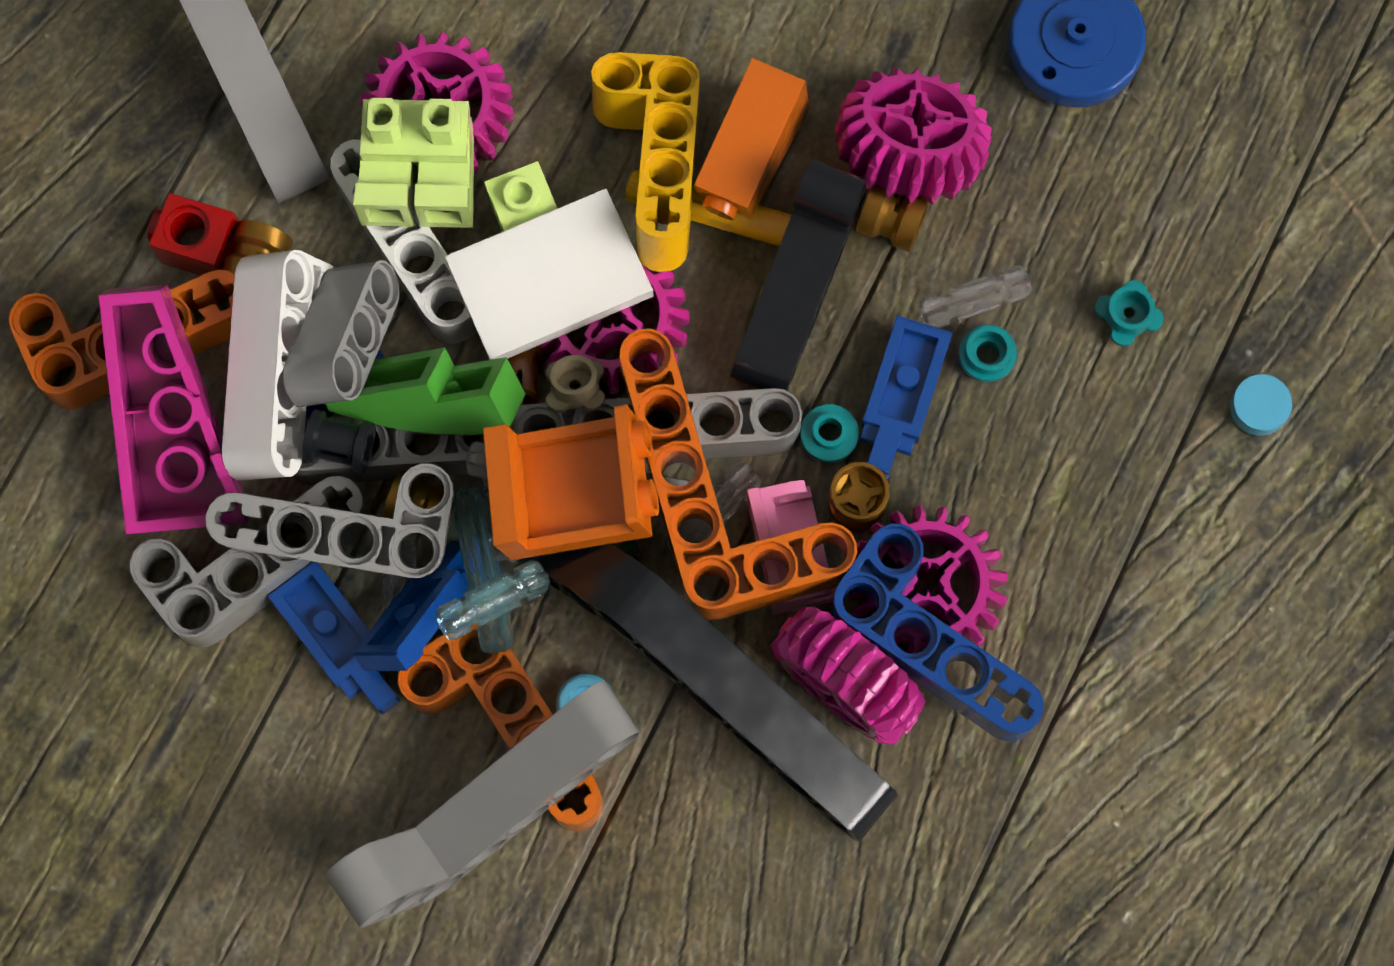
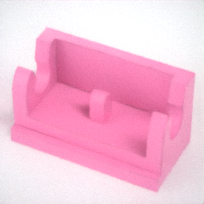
M804 480L747 490V507L755 541L818 525L810 486H806ZM821 544L812 551V556L820 566L829 568L824 546ZM774 559L761 561L766 584H777L787 576L785 566ZM831 588L771 605L772 613L776 615L799 610L801 607H812L833 602L835 589Z

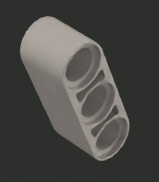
M377 260L332 267L324 274L283 370V383L286 393L295 405L304 407L352 401L358 398L362 392L400 296L397 274L387 261Z

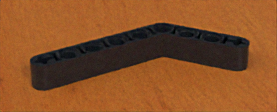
M491 529L488 532V535L493 540V534ZM613 544L516 560L620 633L831 823L853 840L860 842L898 796L896 791L667 583L645 565Z

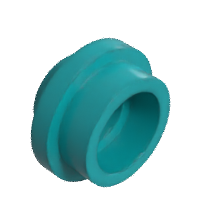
M980 325L972 328L965 334L959 346L958 358L962 369L971 378L980 382H996L1006 377L1013 369L1017 358V347L1012 336L1001 327ZM982 347H990L996 352L998 359L993 363H984L979 360L976 352Z
M834 404L818 406L811 410L802 422L800 430L801 443L805 451L812 458L825 463L839 462L847 458L857 445L859 438L857 421L848 410ZM828 423L834 424L840 429L841 435L836 440L827 441L820 436V427Z

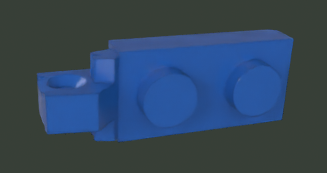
M898 315L863 418L862 427L864 429L860 441L873 444L868 463L880 469L887 480L896 452L911 456L914 443L918 444L953 333Z
M468 540L450 541L446 546L441 565L433 573L422 578H410L354 650V657L364 671H407L409 667L421 658L423 648L438 628L451 618L454 613V607L465 592L474 587L485 567L471 548Z
M311 561L267 595L339 690L343 689L350 699L363 691L381 715H384L401 701L382 677L387 671H364L354 657V650L370 630L317 562Z

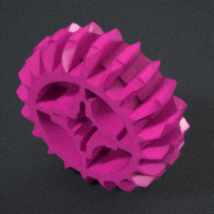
M443 31L437 37L436 44H428L426 37L418 33L415 41L417 47L408 50L405 44L397 41L395 50L398 57L393 60L379 55L377 63L382 74L367 73L365 83L371 92L360 94L359 102L361 108L363 107V99L392 98L393 100H398L401 93L410 84H412L415 91L411 100H427L426 94H428L431 99L469 101L470 110H472L471 104L482 98L480 112L473 123L474 175H476L479 171L476 157L481 156L487 160L494 161L497 153L492 142L506 143L509 135L507 128L503 124L512 122L514 119L513 108L507 104L513 98L512 90L509 84L502 82L505 78L502 66L499 63L490 64L489 51L484 47L472 52L471 42L465 35L454 46H450L448 34H445ZM448 74L454 75V77L449 79H437L432 75Z
M894 66L888 75L873 71L869 80H858L855 88L850 93H847L846 100H843L835 128V133L837 134L835 142L839 144V159L849 163L850 173L857 176H865V179H867V189L880 186L886 190L887 199L894 193L905 195L909 204L917 196H920L933 205L941 195L953 200L958 191L970 189L971 184L976 181L980 171L986 165L989 156L988 149L991 143L990 134L992 128L987 125V111L976 107V95L961 94L959 82L946 84L940 81L939 72L933 77L922 75L917 67L911 74H904L899 68Z
M642 265L653 288L654 297H651L650 300L659 313V322L656 330L669 339L672 347H685L687 344V334L679 329L690 323L689 311L679 307L686 300L684 289L670 288L675 281L673 271L655 273L656 271L649 270ZM638 303L616 312L618 314L621 313L622 324L616 328L613 323L611 328H602L601 319L588 324V329L584 333L585 343L580 350L571 343L566 334L541 344L540 346L544 353H552L547 360V365L549 366L551 363L569 355H580L596 360L604 368V376L599 380V386L600 383L607 384L610 398H618L620 394L619 384L624 383L620 359L605 360L602 358L608 351L614 348H621L622 342L630 333L638 329H644L643 322L634 316ZM674 351L676 361L678 363V355ZM645 352L637 355L631 365L639 372L651 373L658 370L659 365L657 363L663 364V360L655 353Z
M916 505L912 514L913 523L910 524L907 523L904 515L899 510L892 512L890 524H904L911 527L920 536L922 542L939 544L952 550H948L938 558L928 559L923 557L914 580L903 595L908 599L911 598L918 581L917 575L923 574L926 580L927 574L937 577L943 571L935 590L936 596L930 597L928 590L926 596L917 593L910 600L927 612L932 613L939 620H946L950 624L949 627L980 647L985 639L976 625L987 630H995L999 619L987 608L1002 609L1007 601V597L1001 592L990 589L1005 585L1008 580L1006 572L988 570L989 567L994 566L1000 561L1002 557L1000 550L990 549L981 552L980 548L989 537L988 532L982 529L977 531L971 538L966 535L965 532L970 523V517L967 515L959 517L955 527L946 524L945 522L948 517V509L946 507L940 506L938 508L934 521H926L924 506ZM878 522L874 523L870 529L871 535L873 536L884 525ZM860 540L857 543L858 555L869 541ZM888 544L878 550L880 561L883 563L889 557L897 566L896 569L904 568L910 563V556L902 546ZM964 564L970 570L975 590L973 606L967 614L957 605L959 598L954 594L950 585V580L956 576L957 571ZM855 592L847 596L848 599L866 600L865 603L858 605L853 610V617L865 619L876 612V604L869 595ZM903 627L894 633L896 645L898 646V643L909 646L907 650L909 654L919 653V648L925 649L927 647L924 634L917 628Z
M801 607L793 618L789 617L778 630L780 634L771 646L774 658L779 662L780 667L806 693L814 697L820 705L826 707L837 718L845 721L853 729H857L867 738H872L877 743L895 745L903 734L907 735L918 721V715L925 704L923 694L919 690L918 685L908 678L907 672L899 668L892 658L878 649L877 645L864 638L859 631L856 632L842 620H837L830 613L815 607Z

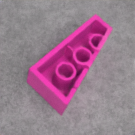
M168 284L107 289L99 294L98 297L126 534L206 527L207 510L217 497L226 493H245L241 481L232 478L227 469H225L222 459L223 432ZM237 502L233 512L223 513L222 523L228 525L245 524L248 522L249 516L242 514V504Z

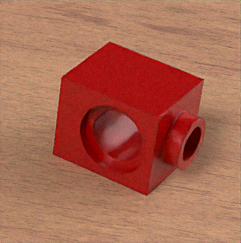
M169 193L163 210L157 209L151 217L147 238L150 242V248L161 264L197 275H203L211 271L221 270L226 256L233 254L236 246L233 235L239 220L232 211ZM192 228L205 229L202 238L197 243L192 245L180 244V239L186 231Z

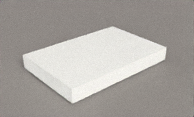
M607 189L598 191L445 256L447 265L489 360L503 357L508 359L654 297L653 288Z

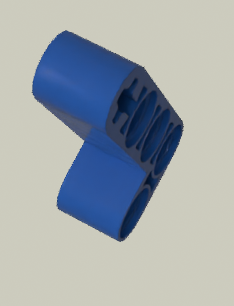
M888 524L881 527L873 534L838 584L832 602V616L837 620H842L856 632L859 631L864 638L877 645L878 649L892 658L899 668L907 672L908 678L992 736L1003 741H1017L1025 738L1039 723L1044 712V700L1039 689L1032 682L903 595L914 580L921 564L923 543L920 536L911 527L904 524ZM888 544L902 546L910 556V563L901 569L886 567L879 559L878 550ZM855 592L865 593L874 600L876 612L865 619L855 618L845 610L843 600ZM903 627L917 628L924 634L927 647L916 654L906 653L896 645L894 633ZM954 661H964L970 664L977 674V684L969 689H959L953 686L946 677L945 667ZM990 679H992L998 685L984 706H982L976 700L983 694ZM1015 697L1024 704L1020 710L1023 717L1018 716L1010 723L1002 717L1005 706L1002 703L1008 704Z

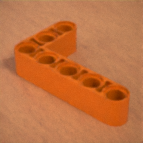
M638 329L630 333L622 342L619 351L622 377L633 413L640 421H646L650 430L653 452L652 457L645 459L651 479L656 487L659 508L685 600L705 619L718 620L837 587L857 556V542L853 534L843 525L833 522L821 523L730 548L673 347L665 335L654 329ZM645 352L655 353L663 360V364L658 370L651 373L639 372L631 364L637 355ZM659 407H668L678 413L679 420L668 429H658L648 423V415ZM682 462L688 464L696 472L692 481L682 486L669 484L663 478L665 469L674 463ZM690 519H702L711 526V535L701 543L687 542L679 534L682 524ZM823 543H832L842 549L846 560L836 568H825L815 562L812 551ZM765 559H774L785 566L787 576L777 584L768 585L756 578L753 573L754 567ZM707 575H716L727 582L729 590L723 598L717 601H707L697 595L695 591L697 582Z

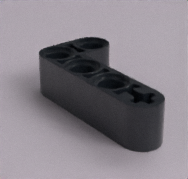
M810 159L793 202L792 216L740 346L730 378L758 389L776 388L789 390L867 189V179L818 160Z

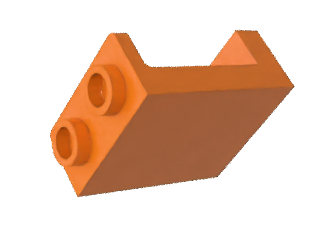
M627 404L614 406L615 417L522 434H516L507 424L483 428L493 545L510 560L653 537L651 517L658 516L659 502L653 480L646 479L644 458L652 457V439L647 422L640 421Z

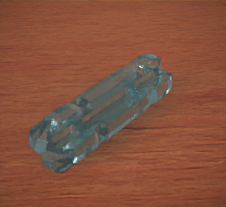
M530 560L514 568L515 574L513 576L504 573L465 593L466 600L461 602V600L455 598L438 607L435 619L444 636L448 640H456L471 632V625L475 624L477 627H481L521 606V599L531 601L546 593L550 581L538 561Z

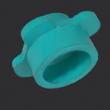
M1137 280L1128 281L1125 286L1116 290L1112 296H1100L1095 303L1096 315L1106 320L1112 330L1111 340L1118 346H1130L1136 336L1145 331L1156 332L1163 324V313L1155 308L1154 299L1147 291L1145 284ZM1124 310H1133L1134 317L1127 318L1124 315Z

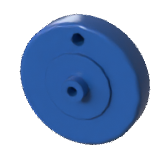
M1020 0L1014 10L1007 37L1010 62L1021 82L1035 95L1050 103L1077 108L1098 105L1112 99L1123 91L1134 78L1146 46L1144 20L1134 0Z

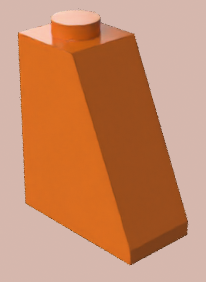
M754 58L751 59L694 183L698 196L705 199L702 204L703 208L728 220H734L737 213L749 219L752 218L809 111L810 106L805 80Z

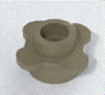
M569 355L551 363L547 367L545 374L546 379L551 382V392L546 397V404L551 411L563 413L568 408H584L587 411L593 412L599 410L604 405L605 395L599 388V380L604 376V368L600 362L580 355ZM575 384L581 385L580 388L575 390L571 389L570 386Z

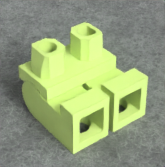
M363 99L360 170L358 183H355L353 203L361 226L414 227L415 208L421 227L473 228L474 136L469 101H452V99ZM418 167V182L416 184V172Z

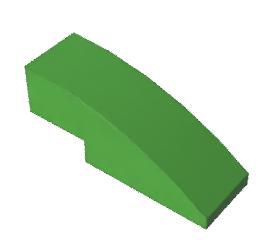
M444 347L375 359L358 398L352 401L328 403L325 405L331 412L362 422L369 421L376 425L398 430L430 434L477 435L484 434L483 428L503 424L511 427L525 392L507 357L455 366Z

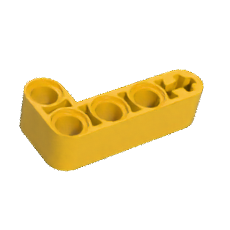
M622 52L608 53L600 57L594 63L591 70L593 115L598 122L607 127L643 130L635 214L636 254L641 264L649 270L657 272L672 271L682 265L688 254L699 120V69L692 61L679 56ZM658 223L668 224L667 231H658Z

